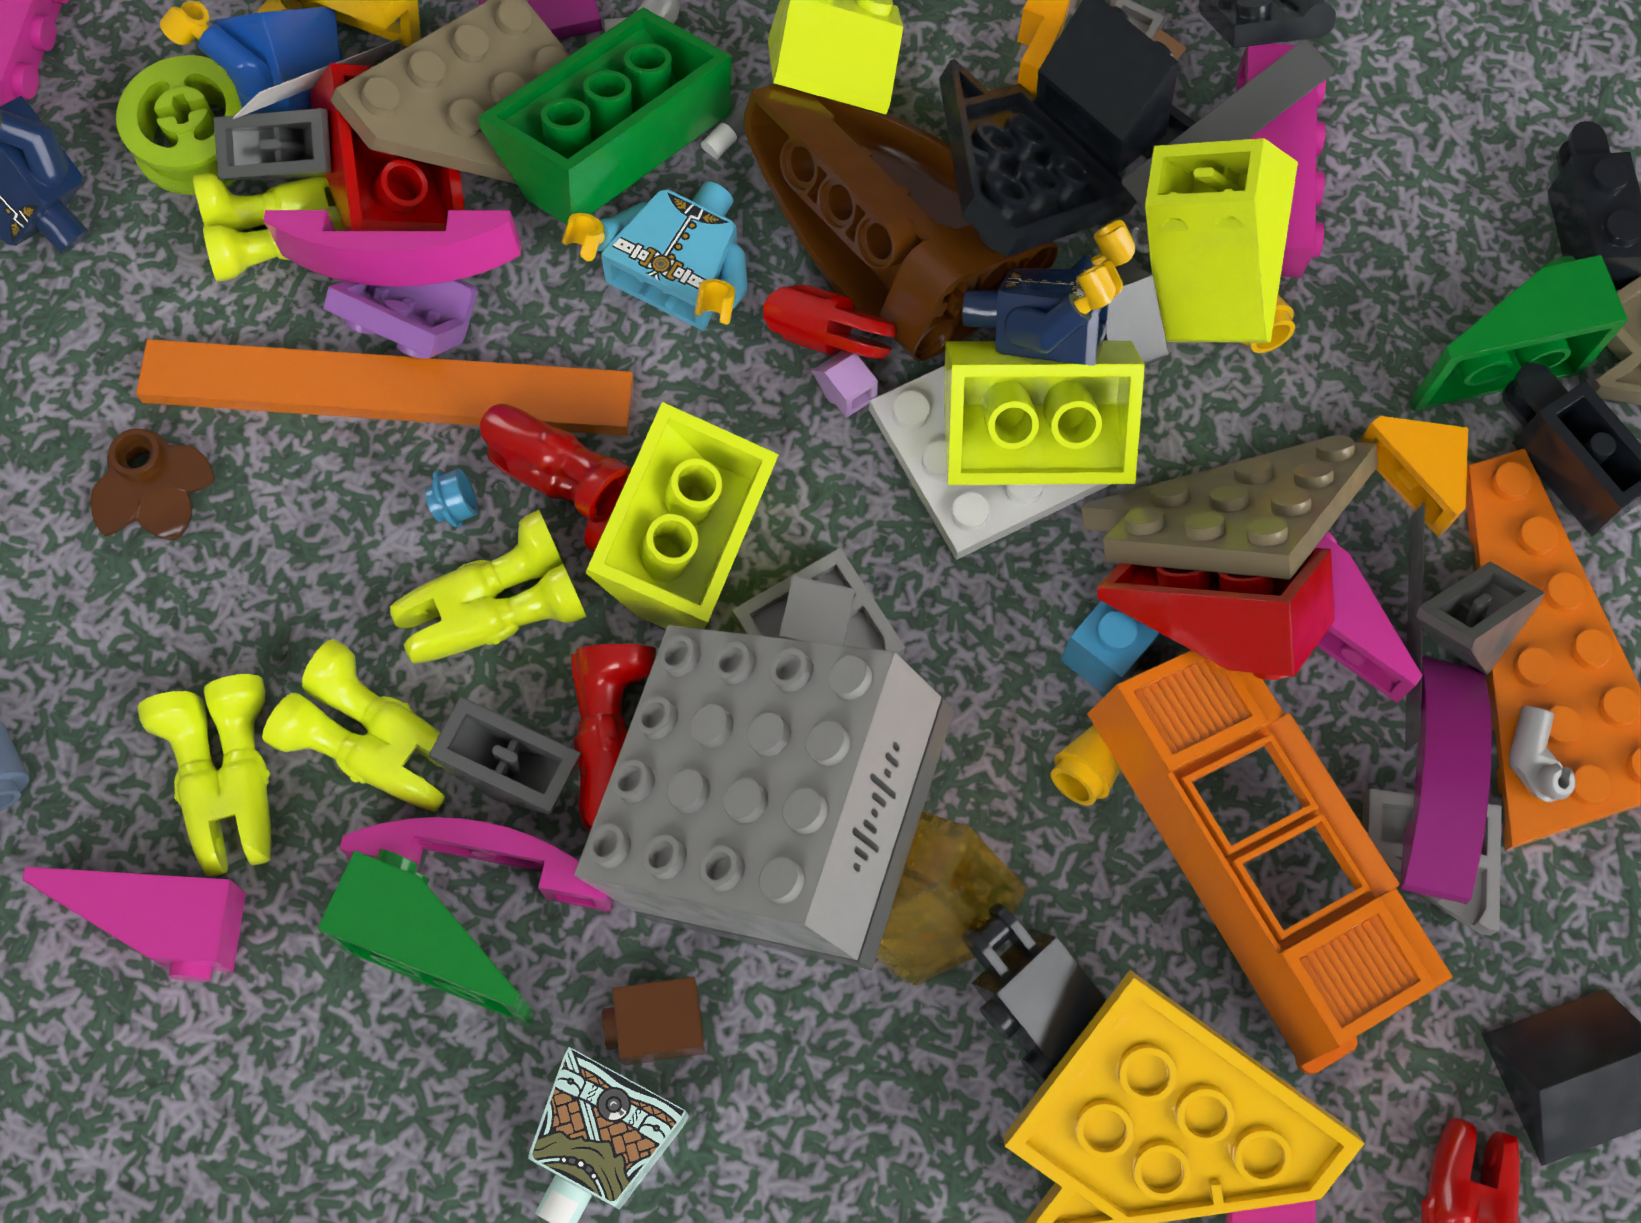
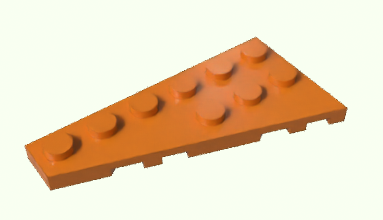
M1525 448L1471 464L1467 467L1466 510L1470 542L1474 545L1476 570L1491 561L1545 592L1540 605L1488 675L1485 674L1490 700L1491 724L1496 738L1499 768L1496 770L1498 793L1502 794L1505 817L1503 837L1505 851L1641 806V687ZM1522 706L1541 708L1555 714L1547 748L1563 768L1570 767L1575 774L1576 787L1568 798L1553 802H1545L1529 793L1511 769L1509 754Z

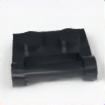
M1199 0L1201 15L1233 48L1319 38L1328 34L1336 22V12L1325 0ZM1287 7L1291 12L1285 13L1281 8Z

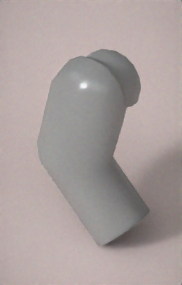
M1522 706L1509 754V765L1529 793L1545 802L1568 798L1576 787L1575 774L1570 767L1563 768L1547 748L1555 714L1541 708Z

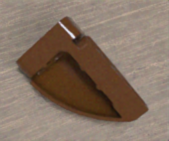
M778 84L751 91L744 113V132L761 172L784 216L810 257L837 294L852 299L855 310L893 322L896 327V337L893 338L914 360L918 362L925 361L945 352L946 341H964L982 329L981 327L963 326L962 313L966 289L998 291L1009 269H1050L1055 262L1059 250L1053 241L1007 258L1001 253L993 251L981 241L978 231L962 216L951 148L948 143L889 114L885 115Z

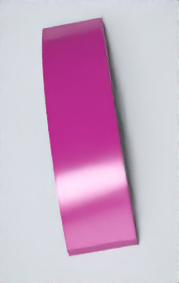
M265 210L263 220L282 256L297 265L334 279L374 286H421L459 280L504 265L521 256L522 249L510 210H448L446 231H336L326 210Z
M441 817L390 821L365 827L344 835L339 848L349 860L354 850L376 858L379 850L385 849L415 862L419 867L424 849L542 872L539 889L545 900L607 912L611 911L613 903L612 898L574 876L579 863L574 857L532 835L492 823Z

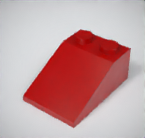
M330 63L309 92L311 109L322 108L327 109L332 172L325 174L344 230L446 231L448 210H465L460 171L369 149L330 100L337 87L374 66Z
M1314 548L1291 579L1119 563L1097 586L1098 599L1229 671L1253 673L1255 677L1264 680H1278L1288 676L1295 677L1335 621L1331 549Z

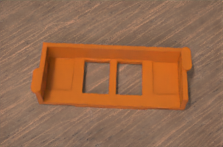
M1191 650L1115 685L1087 713L1294 1053L1296 1065L1302 1073L1306 1075L1318 1073L1354 1051L1357 1047L1358 1035L1453 978L1396 887L1400 883L1291 713L1284 714L1263 679L1257 678L1253 673L1229 671ZM1265 747L1303 808L1231 846L1192 782ZM1315 826L1355 891L1283 930L1243 864Z

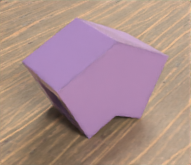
M841 351L812 369L825 397L830 403L836 404L846 418L868 405L869 400L877 397L878 380L855 353Z

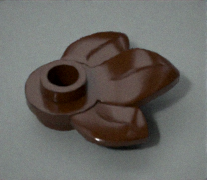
M126 430L117 435L110 444L107 456L109 471L100 478L92 489L90 501L92 516L95 525L104 536L112 535L137 520L142 528L154 536L165 540H177L186 531L192 518V503L189 493L199 491L214 483L215 477L212 467L205 455L192 446L168 445L162 436L151 430ZM140 454L151 455L150 460L145 465L135 469L131 467L132 461L136 456Z

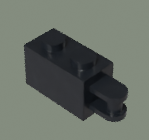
M1583 121L1574 126L1568 136V141L1564 142L1557 151L1556 159L1560 174L1547 191L1562 256H1573L1575 260L1601 255L1615 289L1621 290L1641 275V192L1631 153H1611L1604 129L1594 122Z
M1527 363L1523 365L1502 393L1505 406L1524 427L1512 444L1517 450L1525 448L1535 471L1590 536L1593 537L1641 503V443L1586 381L1568 392L1546 366L1540 363Z
M996 902L988 910L991 917L976 931L968 928L961 934L965 945L985 969L971 984L986 1001L980 1008L982 1015L1005 1039L1009 1040L1014 1036L1027 1053L1021 1059L1023 1066L1042 1086L1106 1002V999L1056 936L1031 928L1026 931L1005 906ZM1009 939L1012 945L999 957L995 951Z

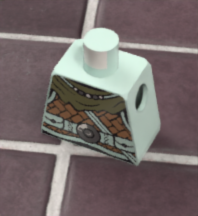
M568 1047L529 1152V1160L556 1174L534 1214L550 1223H578L592 1195L620 1210L685 1125L689 1117L686 1110Z

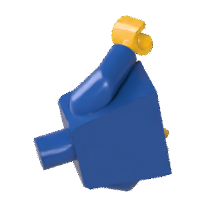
M267 0L258 9L257 13L216 19V25L211 27L207 24L209 22V13L205 6L198 1H186L181 7H170L160 21V28L163 33L176 44L189 45L195 38L199 40L198 48L221 66L234 83L242 108L259 92L326 67L330 63L339 62L343 57L338 45L335 10L328 7L304 9L303 4L299 0ZM311 89L248 114L311 109L309 96Z

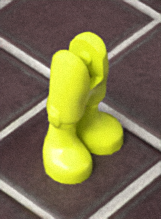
M206 173L193 176L195 193L204 223L203 233L206 248L217 282L234 279L249 267L276 257L289 260L282 256L268 229L240 232L265 225L263 221L265 210H326L335 230L345 231L325 175L284 182L269 188L265 193L247 196L231 194L215 174Z
M540 510L527 514L520 520L518 544L508 553L492 561L477 560L463 564L457 570L417 587L390 606L391 618L395 626L399 628L415 627L441 616L442 621L416 632L404 643L407 657L413 664L435 661L485 644L497 645L513 636L520 626L537 621L553 619L563 623H572L587 617ZM541 578L536 585L515 596L501 599L496 598L504 589L529 580Z
M335 639L325 642L306 666L302 677V687L306 694L317 701L339 710L360 722L366 728L367 734L359 735L348 731L328 717L307 698L298 693H290L280 701L269 716L263 729V741L274 749L283 752L312 749L336 760L339 768L350 777L352 782L370 784L409 804L432 812L437 811L442 805L445 796L426 782L423 777L412 773L403 766L413 752L416 751L436 766L452 773L429 757V753L441 732L414 714L408 703L392 697H379L370 691L357 678L355 655L351 650Z
M236 674L214 680L204 687L206 705L218 730L223 751V762L219 770L215 768L211 761L207 714L204 701L199 695L188 691H171L148 697L137 706L139 719L144 729L150 734L167 740L172 747L178 765V771L174 780V799L182 808L193 852L199 866L207 877L219 876L228 871V859L220 823L222 819L236 817L241 844L251 866L267 863L271 859V823L267 796L270 771L267 769L262 756L255 750L254 738L255 719L265 703L263 678L258 675Z

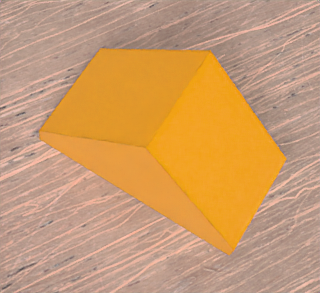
M1379 416L1371 422L1359 443L1377 444L1378 467L1376 470L1414 512L1422 503H1425V524L1437 537L1440 536L1466 508L1468 428Z

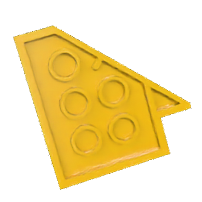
M1131 970L1128 971L1003 1135L1006 1148L1055 1182L1024 1223H1161L1320 1200L1365 1144L1357 1132Z

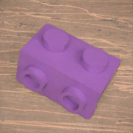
M461 279L438 284L399 287L374 286L342 281L328 287L323 309L344 318L345 325L352 330L365 334H379L396 342L397 348L401 352L412 357L427 359L462 344L467 333L478 290L476 286Z

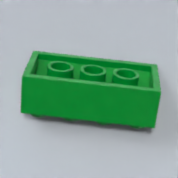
M643 7L479 115V127L527 201L567 225L568 219L572 214H593L731 113L732 56Z

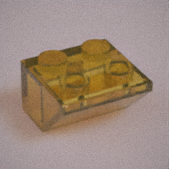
M922 811L876 958L898 978L909 985L916 986L975 958L963 942L961 934L968 928L976 931L991 917L988 910L996 902L1001 903L1014 915L1027 887L969 826Z

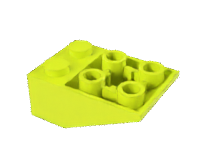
M1265 138L1154 146L1145 210L1151 270L1166 342L1271 343L1298 162Z

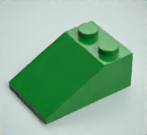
M1598 255L1575 260L1573 256H1564L1544 264L1537 273L1445 348L1409 400L1412 410L1417 411L1503 392L1508 383L1514 379L1519 369L1527 363H1540L1546 366L1558 380L1582 375L1628 321L1602 256Z
M380 849L376 858L354 850L317 928L320 932L348 954L531 1026L536 1013L427 886L430 879L416 872L418 865L415 862L385 849Z

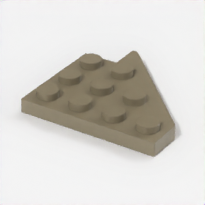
M488 0L337 87L330 101L371 150L516 184L479 127L478 116L570 56V54L526 0Z
M1329 436L1094 500L1081 506L1083 526L1086 530L1110 531L1103 538L1106 562L1291 579L1378 467L1377 444L1354 442L1348 436Z

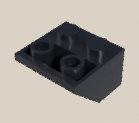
M1083 0L1038 70L1036 99L1111 169L1119 174L1167 134L1179 61L1174 58L1166 45L1159 41H1153L1133 25L1127 14L1119 7L1110 6L1104 0Z

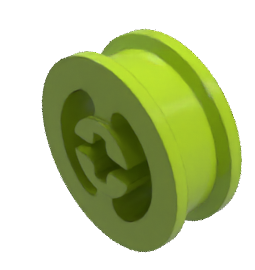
M182 55L158 61L142 70L129 82L118 102L116 124L125 146L134 156L142 173L152 183L173 193L196 195L193 176L206 173L218 176L213 119L215 116L209 104L225 108V116H235L242 109L234 83L226 71L210 58ZM158 126H160L170 143V148L154 144V136ZM236 180L221 181L224 183L225 186H228Z

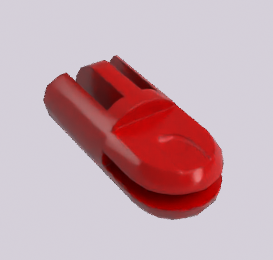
M796 284L790 287L783 286L778 288L768 296L763 305V318L769 329L774 333L780 334L783 339L830 356L837 354L842 349L875 359L886 358L893 349L886 344L850 333L853 327L878 335L896 337V327L891 321L855 310L852 299L847 296L812 285Z

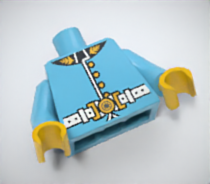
M704 182L692 201L667 189L659 191L649 202H641L611 217L598 219L587 213H574L568 219L561 243L566 246L571 243L581 244L580 257L586 261H592L597 251H603L601 257L606 283L702 331L707 327L713 311L720 313V323L728 325L732 309L746 296L748 291L746 254L737 245L736 225L730 219L724 217L733 204V197L724 187L717 183Z

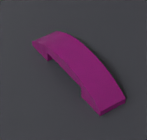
M1422 657L1421 732L1417 747L1413 819L1404 829L1400 889L1468 904L1472 899L1478 873L1490 790L1492 724L1489 692L1484 673L1476 668Z

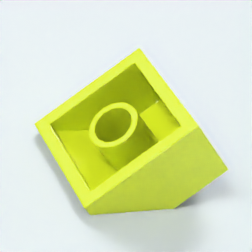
M780 0L768 36L773 83L886 115L891 102L903 33V23L898 6L893 5L892 0Z

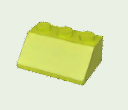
M946 341L944 419L948 485L1135 484L1145 364L1133 342L1103 341L1096 364L1092 366L1000 354L996 352L995 341Z
M662 402L588 565L586 574L637 617L667 629L668 625L704 629L709 622L779 454Z

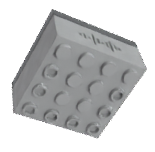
M668 625L574 876L645 919L872 970L954 709L895 651Z

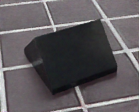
M1606 989L1482 1034L1541 1166L1641 1129V1022Z

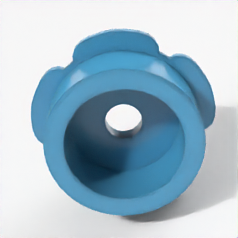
M459 468L448 473H444L440 469L433 472L432 486L425 488V498L430 512L439 523L447 521L452 527H463V520L476 516L479 513L476 494L468 477Z

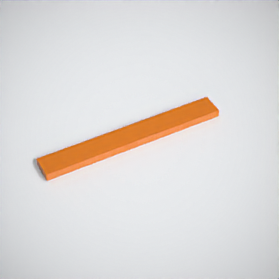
M147 339L136 395L142 403L476 426H480V421L489 408L497 404H508L529 413L550 426L567 432L628 436L634 378L633 372L436 358L423 359L406 356Z

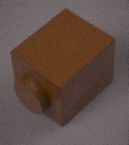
M695 977L612 988L614 1007L602 1009L605 1045L607 1050L619 1049V1058L624 1066L705 1054L698 987Z

